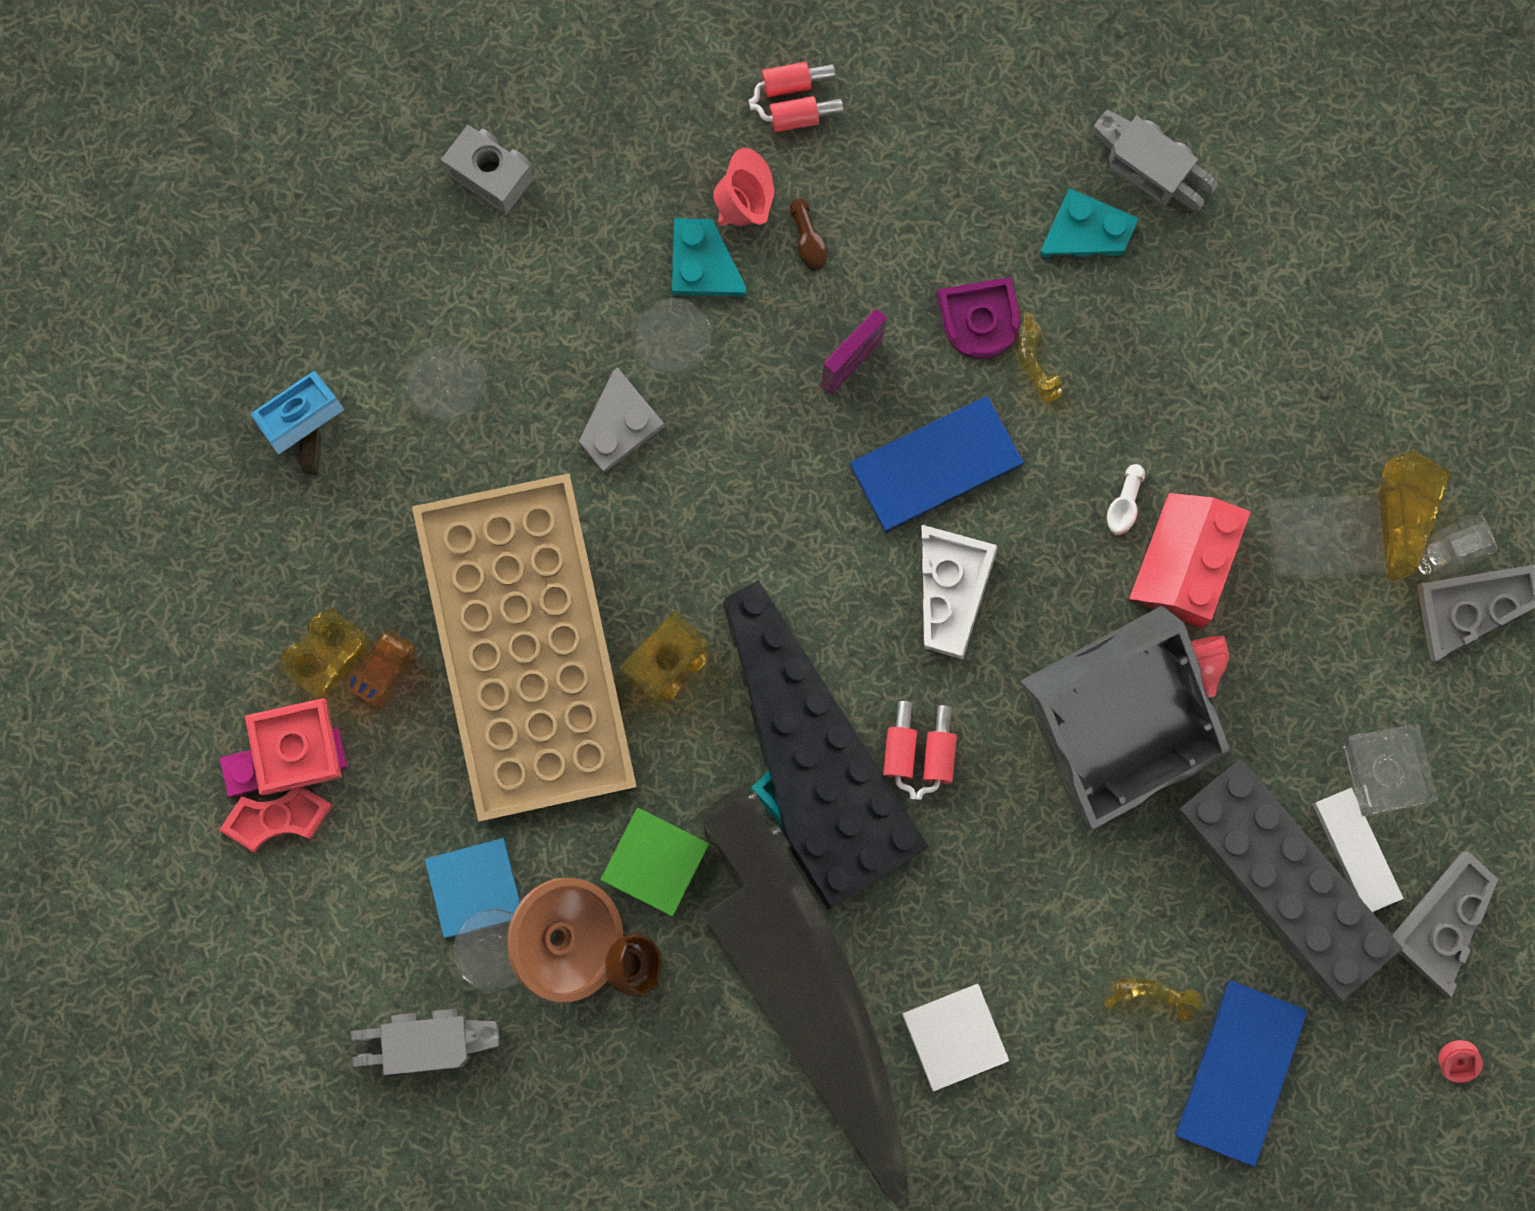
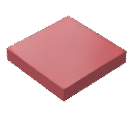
M325 698L245 716L260 795L264 796L342 778L328 704Z

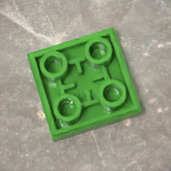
M637 807L600 880L673 917L709 847V843Z

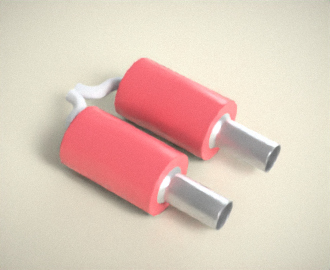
M807 62L763 69L761 71L762 82L756 85L754 97L749 99L750 110H757L763 120L771 122L774 133L819 125L820 116L843 112L841 99L816 103L814 96L769 104L770 116L764 113L761 106L755 104L760 98V89L763 87L766 98L808 91L811 90V82L835 78L833 64L809 69Z
M898 701L896 727H889L887 730L883 775L895 778L897 786L910 793V799L922 800L923 794L936 791L940 783H953L957 735L949 733L952 707L939 705L936 731L927 732L923 781L933 782L934 784L931 787L921 788L916 795L914 788L901 781V779H913L917 730L910 729L912 702Z

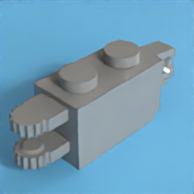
M1106 110L1093 127L1092 133L1111 150L1109 155L1110 168L1164 206L1173 197L1191 210L1198 211L1201 209L1205 201H1203L1201 195H1198L1193 189L1184 184L1185 180L1208 193L1214 192L1218 186L1217 181L1208 172L1196 165L1198 158L1193 155L1189 147L1183 143L1172 141L1162 134L1161 129L1155 123L1149 120L1144 121L1136 115L1131 122Z
M457 1009L432 1011L433 1019L416 1021V1013L391 1015L390 1024H380V1028L351 1031V1041L365 1042L381 1038L382 1054L372 1055L369 1053L352 1057L353 1067L383 1064L384 1075L464 1067L471 1058L472 1053L500 1046L499 1025L497 1021L468 1020L467 1016H457Z

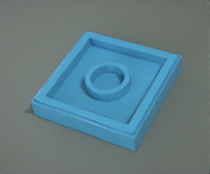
M312 371L253 411L251 416L279 455L342 412L344 408L319 375Z
M504 838L425 859L445 939L511 921L516 908L520 904V898Z

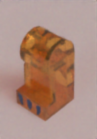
M387 629L378 638L371 653L366 656L356 673L351 674L344 687L350 693L380 711L412 659L416 646Z

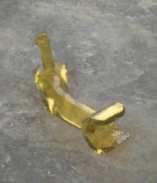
M1027 312L1023 316L1025 322L1020 325L1018 330L1019 360L1021 366L1036 384L1040 397L1047 403L1063 395V391L1060 389L1062 380L1057 374L1047 377L1039 366L1036 359V351L1040 339L1041 326L1034 322L1033 315Z
M1118 979L1112 983L1115 993L1110 998H1107L1104 1003L1110 1009L1115 1006V1003L1120 998L1131 1000L1134 997L1141 996L1153 997L1176 1006L1177 1016L1183 1021H1190L1192 1012L1185 1004H1191L1196 1010H1201L1202 997L1195 990H1185L1181 993L1155 980Z

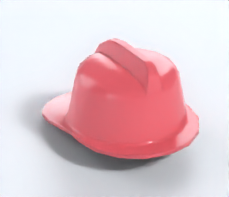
M742 148L735 151L730 160L726 175L714 189L713 197L719 210L718 223L721 226L731 223L734 226L742 227L750 223L762 225L767 222L774 197L771 170L761 155L752 149Z

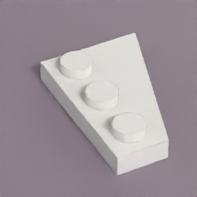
M922 525L925 649L963 659L997 553V545Z

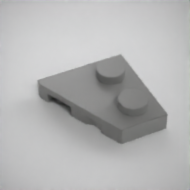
M616 368L612 372L587 423L579 444L604 474L664 428V423L619 368Z

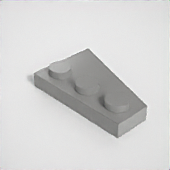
M1535 565L1417 584L1431 661H1437L1445 657L1449 652L1460 646L1469 644L1486 632L1504 625L1535 608Z
M1463 851L1392 935L1403 947L1399 954L1441 993L1451 998L1457 986L1454 981L1461 963H1466L1471 949L1468 948L1476 925L1481 924L1498 878L1470 852Z

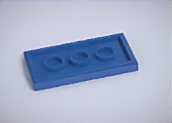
M986 396L850 462L849 466L884 533L1021 467L1024 462L989 397Z
M1227 981L1175 1136L1255 1167L1308 1010L1234 981Z

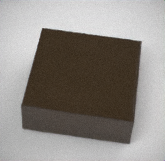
M318 428L300 440L298 463L304 474L318 475L322 437Z

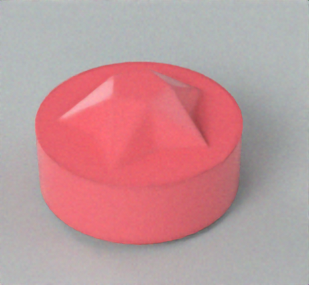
M1458 1040L1450 1042L1441 1049L1438 1055V1063L1443 1075L1452 1082H1469L1475 1079L1483 1068V1060L1477 1047L1468 1041Z

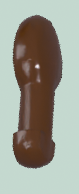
M796 199L790 205L791 216L795 218L800 233L797 247L799 256L808 267L813 270H819L826 262L827 247L823 237L816 233L809 215V205L803 199Z

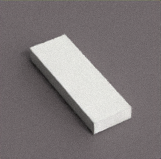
M1352 787L1313 803L1312 805L1350 887L1368 908L1374 912L1404 899Z

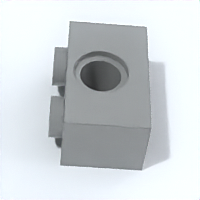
M467 125L441 159L444 172L507 214L533 180L530 162L520 152L514 149L509 152L498 145L499 141L490 132L484 129L477 131L470 125ZM493 162L498 164L494 171L484 172L481 170L482 166L486 163Z

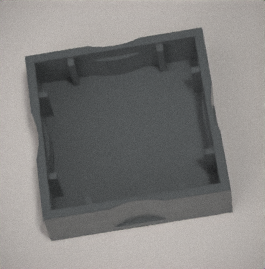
M1163 606L1154 609L1020 681L1074 812L1092 830L1143 803L1158 790L1173 783L1183 781L1232 754L1216 709L1212 706L1204 691L1201 668L1185 624Z

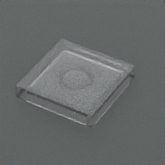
M1419 724L1358 734L1342 739L1362 817L1439 801Z

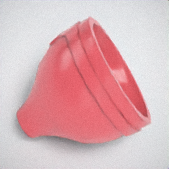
M1224 636L1206 637L1191 641L1201 668L1202 684L1207 698L1216 696L1218 683L1229 661V652Z

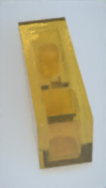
M1415 450L1390 459L1382 472L1384 480L1379 491L1386 575L1391 581H1396L1417 572L1451 474L1450 471Z

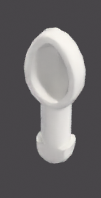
M1138 464L1130 465L1124 475L1126 480L1121 495L1110 504L1108 509V527L1114 535L1126 533L1136 521L1138 511L1135 499L1140 483L1145 478V470Z

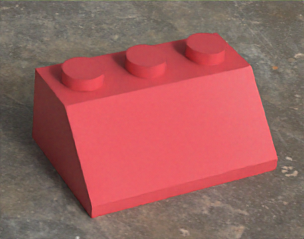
M1168 493L1129 600L1153 610L1163 606L1180 620L1200 628L1205 627L1213 618L1251 512L1213 497Z

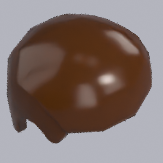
M630 934L621 937L611 945L605 957L606 977L616 991L627 996L646 997V993L659 987L658 976L662 968L661 952L653 940L641 934Z

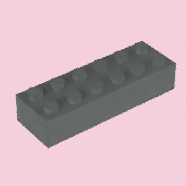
M1241 758L1227 766L1171 813L1330 1002L1343 1001L1403 949Z

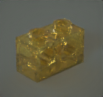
M329 607L325 613L321 611L314 616L307 626L309 631L299 644L294 642L286 649L281 657L283 663L278 668L316 700L326 699L373 643L367 635L332 607ZM333 630H345V639L340 645L335 647L328 646L327 638ZM313 659L318 660V672L309 678L302 677L301 669L304 663Z

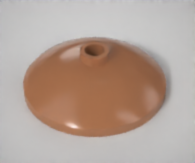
M557 878L537 886L524 897L516 908L508 930V956L516 977L530 992L550 1001L572 1002L588 997L608 981L605 957L611 945L623 937L621 917L611 898L601 888L588 881L577 878ZM554 930H557L559 938L557 942L552 944L550 935Z

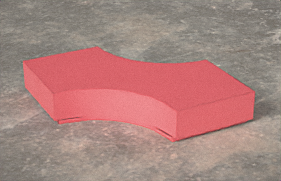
M305 787L291 789L283 797L268 802H257L241 796L219 831L252 852H256L264 842L281 834H298L311 839L333 805Z

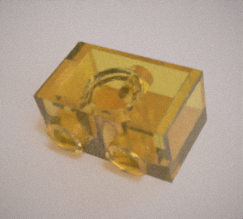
M674 610L620 666L621 674L655 706L662 699L668 703L683 687L679 681L690 670L693 674H696L710 658L707 654V651L710 649V642ZM666 652H672L680 660L674 669L664 670L657 665L659 656Z

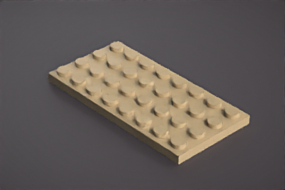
M570 473L412 506L478 822L637 787Z

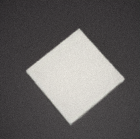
M979 984L902 1013L932 1091L1009 1061Z

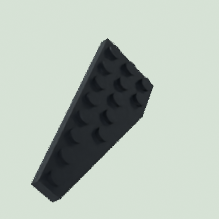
M757 580L726 597L723 605L734 647H737L743 670L741 674L744 686H747L752 705L750 709L764 764L768 766L773 786V799L776 806L778 805L783 825L781 830L784 842L826 909L830 910L928 849L929 846L760 581Z

